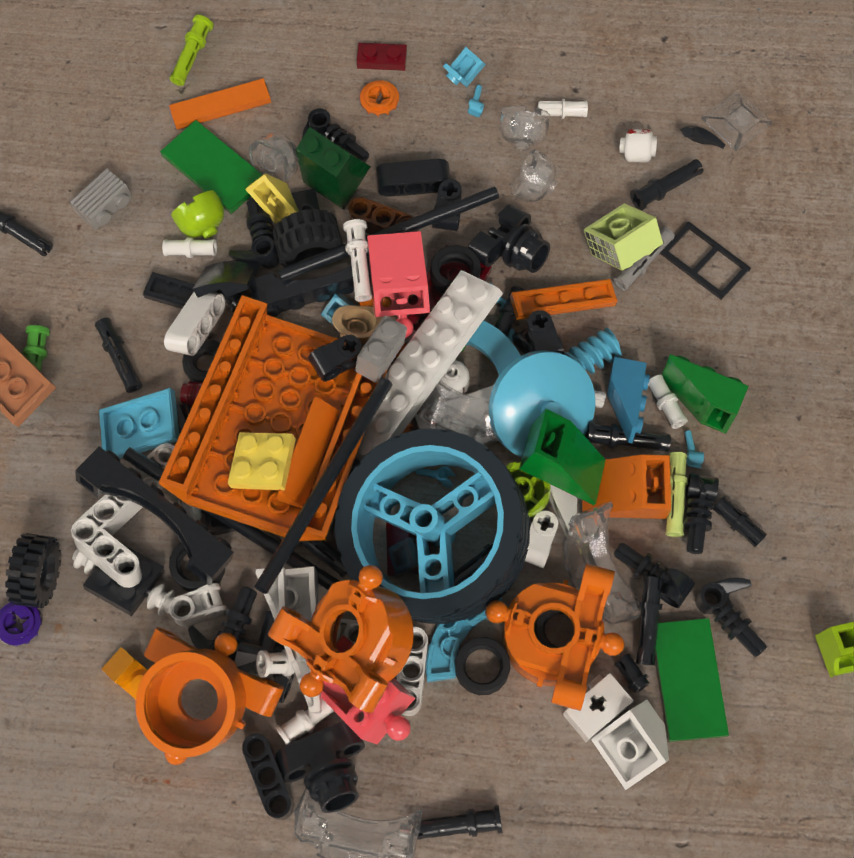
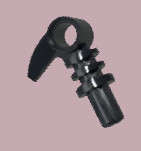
M317 108L309 113L302 138L310 127L365 163L367 162L370 155L365 149L355 143L356 136L352 133H347L338 124H331V117L327 110Z
M251 197L246 203L250 216L246 220V225L252 237L251 249L230 250L229 256L233 260L255 261L260 266L271 269L280 263L276 244L274 243L273 228L271 226L272 219L269 214L264 213V210Z
M693 473L689 474L688 485L686 486V498L691 499L687 501L689 508L686 510V516L688 517L684 519L683 525L688 529L686 550L696 555L703 553L705 532L712 529V522L709 520L712 518L710 510L713 509L712 502H715L717 497L719 478Z
M625 543L619 544L613 554L615 558L635 571L632 575L634 578L639 579L641 575L643 577L663 578L660 597L665 603L674 608H680L695 585V582L685 573L677 569H669L666 566L664 569H661L659 561H656L655 564L651 562L653 557L650 553H647L644 557Z
M727 578L704 585L696 596L697 608L704 614H714L716 616L714 621L718 622L720 620L723 623L721 629L727 628L730 631L728 635L730 641L736 637L754 657L759 656L767 648L766 644L748 626L752 620L750 618L742 620L740 617L742 612L740 610L735 612L732 609L735 605L729 599L730 593L751 587V581L745 578ZM704 594H714L717 598V604L708 603L705 600Z
M244 586L241 588L233 609L225 610L224 614L228 617L227 622L222 621L221 625L224 626V630L218 631L216 638L221 633L227 632L235 636L237 643H240V634L246 633L243 629L244 625H251L253 620L248 615L257 596V591ZM193 625L188 628L189 636L197 649L215 650V639L208 640ZM235 650V652L228 657L235 661L237 651Z

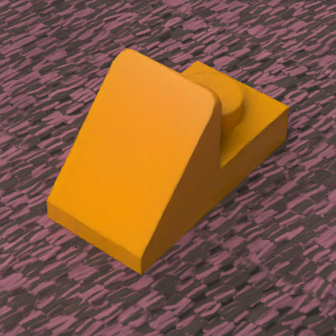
M120 647L102 668L116 684L121 686L136 700L141 679L148 671L142 664Z

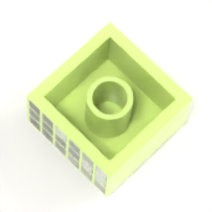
M625 203L584 229L591 255L622 271L631 267L633 263L642 257L651 254L663 244L656 217Z

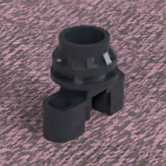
M511 204L507 205L498 214L499 225H501L498 229L491 227L488 230L489 235L480 231L468 246L477 255L480 263L486 267L492 266L503 256V262L508 267H513L518 271L528 270L531 273L537 272L544 265L550 252V243L542 238L539 231L530 226L531 215Z
M344 721L289 744L276 753L275 756L284 781L295 782L304 778V784L306 789L309 790L311 799L319 803L322 812H338L349 807L358 799L359 793L356 788L358 776L353 761L348 758L362 751L365 744Z

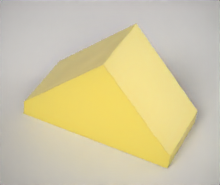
M263 174L245 189L259 206L271 216L275 224L282 221L281 219L299 212L287 183L269 174Z

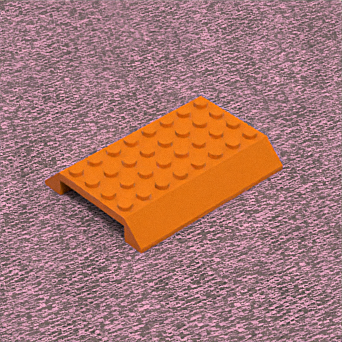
M242 295L159 480V484L190 506L284 537L301 508L278 501L279 490L231 488L227 484L239 432L293 434L296 438L295 449L314 396L339 410L336 424L312 487L313 490L378 383L357 373L355 367L339 374L330 381L323 382L308 360V356L318 347L327 345L338 340V338L267 315V303ZM363 435L299 541L326 539L343 486L348 479Z

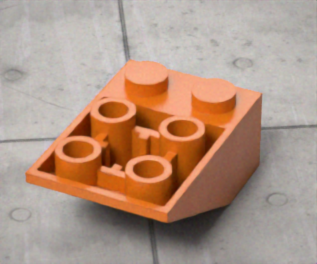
M635 455L606 459L596 504L592 505L582 500V517L666 519L671 511L670 455Z

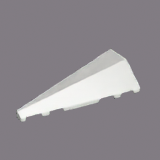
M315 567L282 568L269 592L264 594L274 621L283 606L299 612L311 621L315 606L318 603V573ZM265 568L256 569L258 579ZM284 646L300 686L301 678L305 674L310 673L311 670L305 663L306 659L288 646ZM321 693L315 697L304 695L310 713H322Z

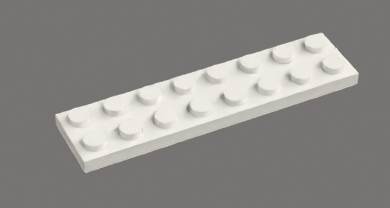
M462 270L459 272L387 371L385 378L391 381L393 385L365 430L355 459L361 461L379 444L402 434L503 294L498 287Z

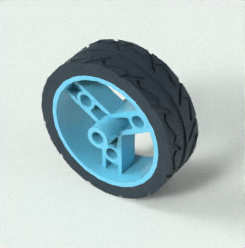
M418 429L402 433L400 436H394L379 444L354 468L343 486L338 501L339 506L336 509L334 530L338 552H341L340 559L351 580L359 581L358 576L361 569L368 565H375L382 571L376 558L373 544V527L376 517L417 536L420 593L398 588L383 571V580L379 585L395 592L404 601L412 620L433 624H448L465 620L485 611L490 602L499 600L511 588L523 568L528 552L530 518L525 498L515 479L489 448L468 435L454 431ZM427 466H458L475 473V475L432 506L420 504L390 490L399 480L411 472ZM468 496H474L473 503L468 507H463L464 499ZM400 504L399 512L391 515L393 506ZM496 504L498 512L497 533L491 551L484 563L472 576L454 586L451 544L455 540L456 532ZM456 507L459 513L448 521L442 516L445 512ZM428 542L440 548L438 555H430ZM441 563L440 573L432 576V567L435 564Z

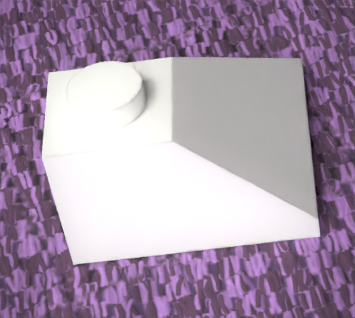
M648 700L630 709L591 738L625 790L669 760L665 724Z

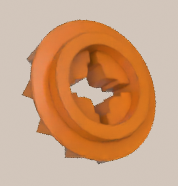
M382 80L370 82L360 93L361 106L366 109L368 114L374 113L377 117L384 113L389 115L391 110H396L399 102V92L390 82ZM382 93L383 100L378 104L376 99Z

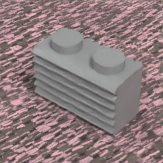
M106 168L69 203L78 216L97 230L99 226H103L110 221L113 213H116L118 209L124 208L129 203L132 195L128 186Z
M384 316L357 356L355 371L378 383L386 370H388V366L391 365L393 359L396 358V354L401 350L407 327L388 316Z

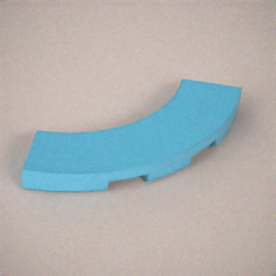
M484 320L467 342L468 345L481 351L493 362L499 375L511 362L521 356L505 334Z
M485 611L465 620L438 624L427 654V683L456 679L455 660L459 648L467 634L476 625L488 619Z

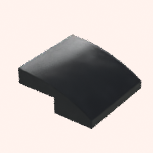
M231 260L206 266L193 287V291L198 298L219 289L222 290L226 298L250 288L260 265L255 261Z

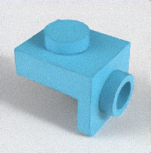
M465 47L451 66L445 63L443 67L448 71L446 77L454 84L458 85L461 82L465 87H468L486 64Z

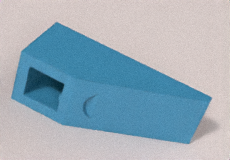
M614 357L607 396L628 443H633L635 433L640 434L644 417H639V411L644 412L647 396L642 395V391H647L650 375L645 374L647 363Z

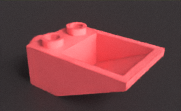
M421 231L368 235L374 317L396 316V321L407 327L405 338H408L413 333L414 327L411 320L407 318V315L430 313ZM412 294L417 296V302L414 305L408 302V297ZM383 297L391 299V304L388 307H384L381 304Z
M342 636L337 642V649L339 652L344 653L351 649L354 643L346 636ZM395 678L388 682V686L373 713H368L355 707L349 702V697L339 685L323 681L324 687L321 692V698L362 740L378 745L387 733L390 738L396 741L404 740L410 734V723L401 715L415 697Z

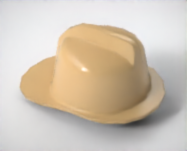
M346 305L334 312L332 322L337 331H339L340 338L345 335H353L361 341L362 345H365L383 317H374L373 306ZM388 316V317H390V318L396 320V317H395V316Z

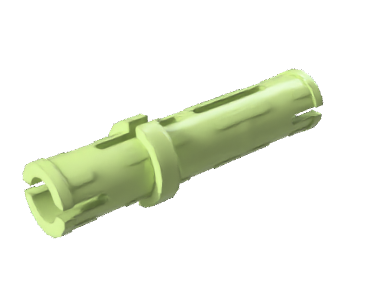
M671 452L669 453L671 511L667 516L665 535L682 537L684 536L685 486L688 485V478L686 477L687 454Z

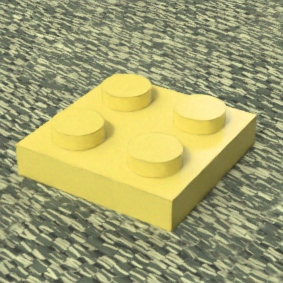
M239 432L227 484L231 488L285 490L296 441L294 435L286 433Z

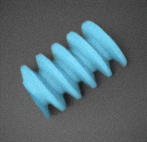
M606 327L604 331H598L595 336L588 337L587 342L582 341L578 344V347H571L569 352H564L566 356L578 362L590 374L595 373L594 364L599 369L604 368L603 359L611 364L613 362L611 354L618 358L622 357L618 340L613 332Z

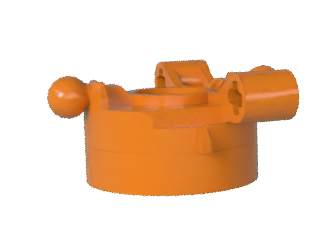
M586 563L579 590L569 586L568 580H563L562 584L536 583L520 592L512 600L509 607L500 600H494L485 609V614L489 621L493 623L505 622L503 646L510 657V663L513 668L527 680L536 683V687L541 688L542 685L555 686L551 700L553 704L581 711L587 690L586 683L589 669L600 649L610 656L619 655L624 649V640L619 634L615 632L604 634L605 628L602 620L607 596L610 594L615 575L613 570ZM558 610L565 613L571 619L574 626V636L566 646L549 648L541 644L536 638L534 623L543 612Z
M368 565L361 569L358 576L359 581L343 580L332 584L326 595L315 606L311 621L299 612L283 606L272 624L268 636L274 641L295 650L306 659L305 663L311 671L300 680V690L303 695L308 697L318 696L323 691V681L337 684L345 691L349 697V702L365 712L373 713L388 686V682L399 674L409 658L413 644V622L404 601L395 592L379 586L383 580L382 571L375 565ZM345 611H350L357 619L359 634L352 648L341 653L337 649V631Z
M156 627L145 650L144 656L155 662V664L143 675L139 684L135 702L136 716L146 738L156 748L165 753L166 760L172 765H181L188 757L202 755L224 744L238 728L244 729L246 723L242 718L245 707L258 714L272 717L282 695L284 687L266 678L251 675L236 667L237 664L228 657L235 652L238 644L236 637L231 633L225 632L217 636L214 642L215 650L197 649L180 639V636L167 629ZM194 679L206 680L213 685L217 692V708L212 716L207 719L199 720L192 718L182 706L181 696L183 689Z

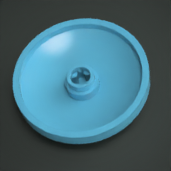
M541 350L522 355L502 371L493 386L489 400V418L492 429L500 443L521 458L530 426L545 409L570 420L584 436L589 430V421L593 420L595 412L594 387L585 369L578 362L564 354Z

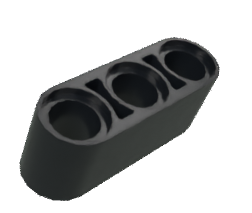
M444 159L383 163L376 168L378 193L384 197L438 193L440 184L444 180L450 179L449 163Z
M250 734L243 741L242 751L263 807L272 818L277 820L287 819L294 812L295 805L287 782L284 781L273 746L262 734ZM257 741L264 742L265 748L263 753L259 756H252L250 749L253 743ZM267 769H274L276 774L275 780L271 784L264 785L261 781L262 773ZM278 797H285L287 801L286 809L282 813H274L272 809L273 801Z

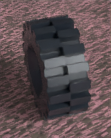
M26 533L16 540L17 546H13L11 550L13 554L8 560L10 564L9 569H6V576H8V580L5 581V587L8 588L6 596L9 597L8 601L14 605L42 609L49 604V599H52L53 589L56 590V580L60 574L58 569L61 566V560H59L61 556L60 544L55 537Z

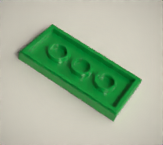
M197 120L160 151L164 159L204 192L214 190L221 199L224 209L230 214L234 213L251 197L245 190L246 187L263 175Z
M710 619L658 623L655 658L668 742L728 737L729 732Z

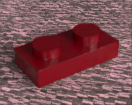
M358 43L357 69L406 71L407 45Z

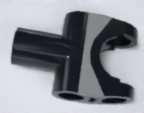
M266 611L259 641L242 638L238 646L234 661L237 664L236 667L251 675L258 673L256 659L259 651L266 650L268 653H281L285 649L284 645L268 636V632L274 623L271 611ZM295 672L291 676L272 674L274 682L284 687L278 701L279 703H284L287 698Z

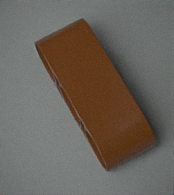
M363 197L354 198L348 206L350 220L360 219L366 221L367 228L365 233L368 234L414 217ZM359 212L365 213L363 215H356ZM381 221H388L386 224H380Z

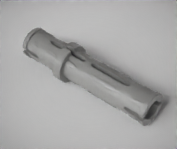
M663 227L660 229L663 241L661 246L656 248L651 254L633 263L631 267L624 269L614 279L615 285L620 290H628L629 286L638 277H642L646 273V268L674 239V233L669 228Z

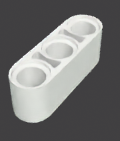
M193 292L168 329L164 338L165 348L177 353L190 356L195 355L225 309V297L223 294L212 292L198 298L195 292Z

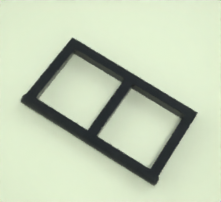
M687 222L684 228L660 252L663 257L720 300L751 270V267L690 222ZM689 230L713 247L693 270L669 252ZM718 251L742 269L722 291L698 274Z

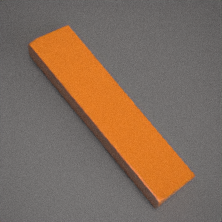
M314 396L294 449L285 490L279 489L278 501L299 508L303 507L310 495L340 412L318 397Z

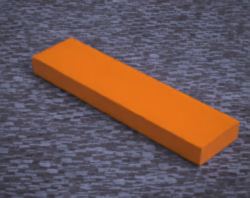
M264 78L171 104L169 107L178 130L188 127L195 120L203 123L269 104L271 99Z
M611 279L516 291L510 295L516 320L529 318L530 314L537 310H543L550 315L612 307L618 302Z

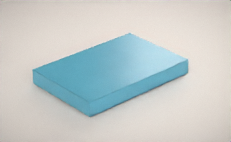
M171 388L99 410L102 449L112 451L119 459L123 458L124 453L129 447L142 453L155 449L161 444L175 443L179 438L175 391Z

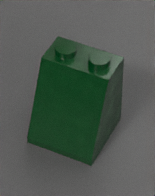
M310 127L296 148L303 183L312 189L315 188L319 194L344 210L371 166Z

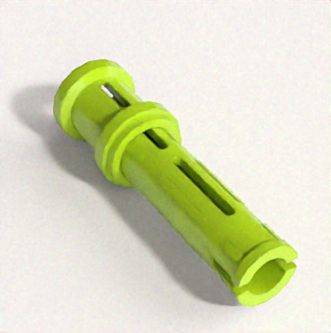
M195 15L192 20L193 26L190 32H187L185 35V46L169 78L177 86H184L198 51L205 47L207 34L214 27L213 22L205 16Z

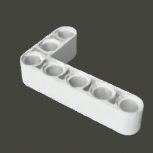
M169 443L161 444L147 458L165 469L167 463L162 461L170 458L175 446ZM134 468L141 474L143 479L150 477L138 468ZM154 478L144 481L149 486H157L160 490L164 488ZM104 495L75 521L71 528L72 537L76 548L114 581L123 587H134L139 584L142 578L139 560L133 552L115 539L113 535L142 506L120 497ZM107 514H112V517L108 519H102L103 516ZM87 533H91V534H92V535H91L90 537H88V538H85V539H84V538H81V536L84 535V534H87ZM106 550H112V551H113V552H112L111 554H109V555H106V556L101 555V553L104 552V551H106ZM126 567L134 568L128 573L121 572Z
M341 619L337 631V642L342 636H346L350 640L351 634L359 630L357 620ZM414 626L413 637H420L423 640V645L418 649H411L406 664L397 675V681L417 699L413 707L407 708L402 715L413 716L421 709L428 654L427 634L423 629ZM409 665H415L420 669V673L415 678H408L403 673L404 669Z

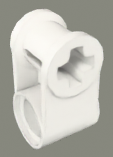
M540 511L537 513L530 527V543L527 548L528 552L525 562L540 568L545 566L558 528V519L552 512ZM543 521L549 523L546 531L541 530Z
M212 583L210 586L205 585L197 590L173 598L169 604V613L179 626L188 627L224 615L227 606L223 605L219 594L220 584ZM186 605L191 607L188 615L184 617L177 616L180 607Z

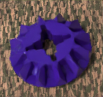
M12 603L6 604L0 610V639L6 644L13 646L29 644L31 639L38 636V630L42 625L41 612L34 607L14 605ZM15 614L22 620L26 619V622L23 623V632L16 627L13 628L16 624Z

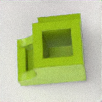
M854 622L832 626L815 635L830 678L854 672Z

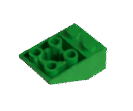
M671 354L662 373L668 388L672 393L676 394L677 398L701 424L722 433H727L739 412L749 387L748 385L743 384L738 378L718 374L711 367H701L691 363L686 357Z
M545 409L530 426L519 469L595 505L606 459L570 420Z

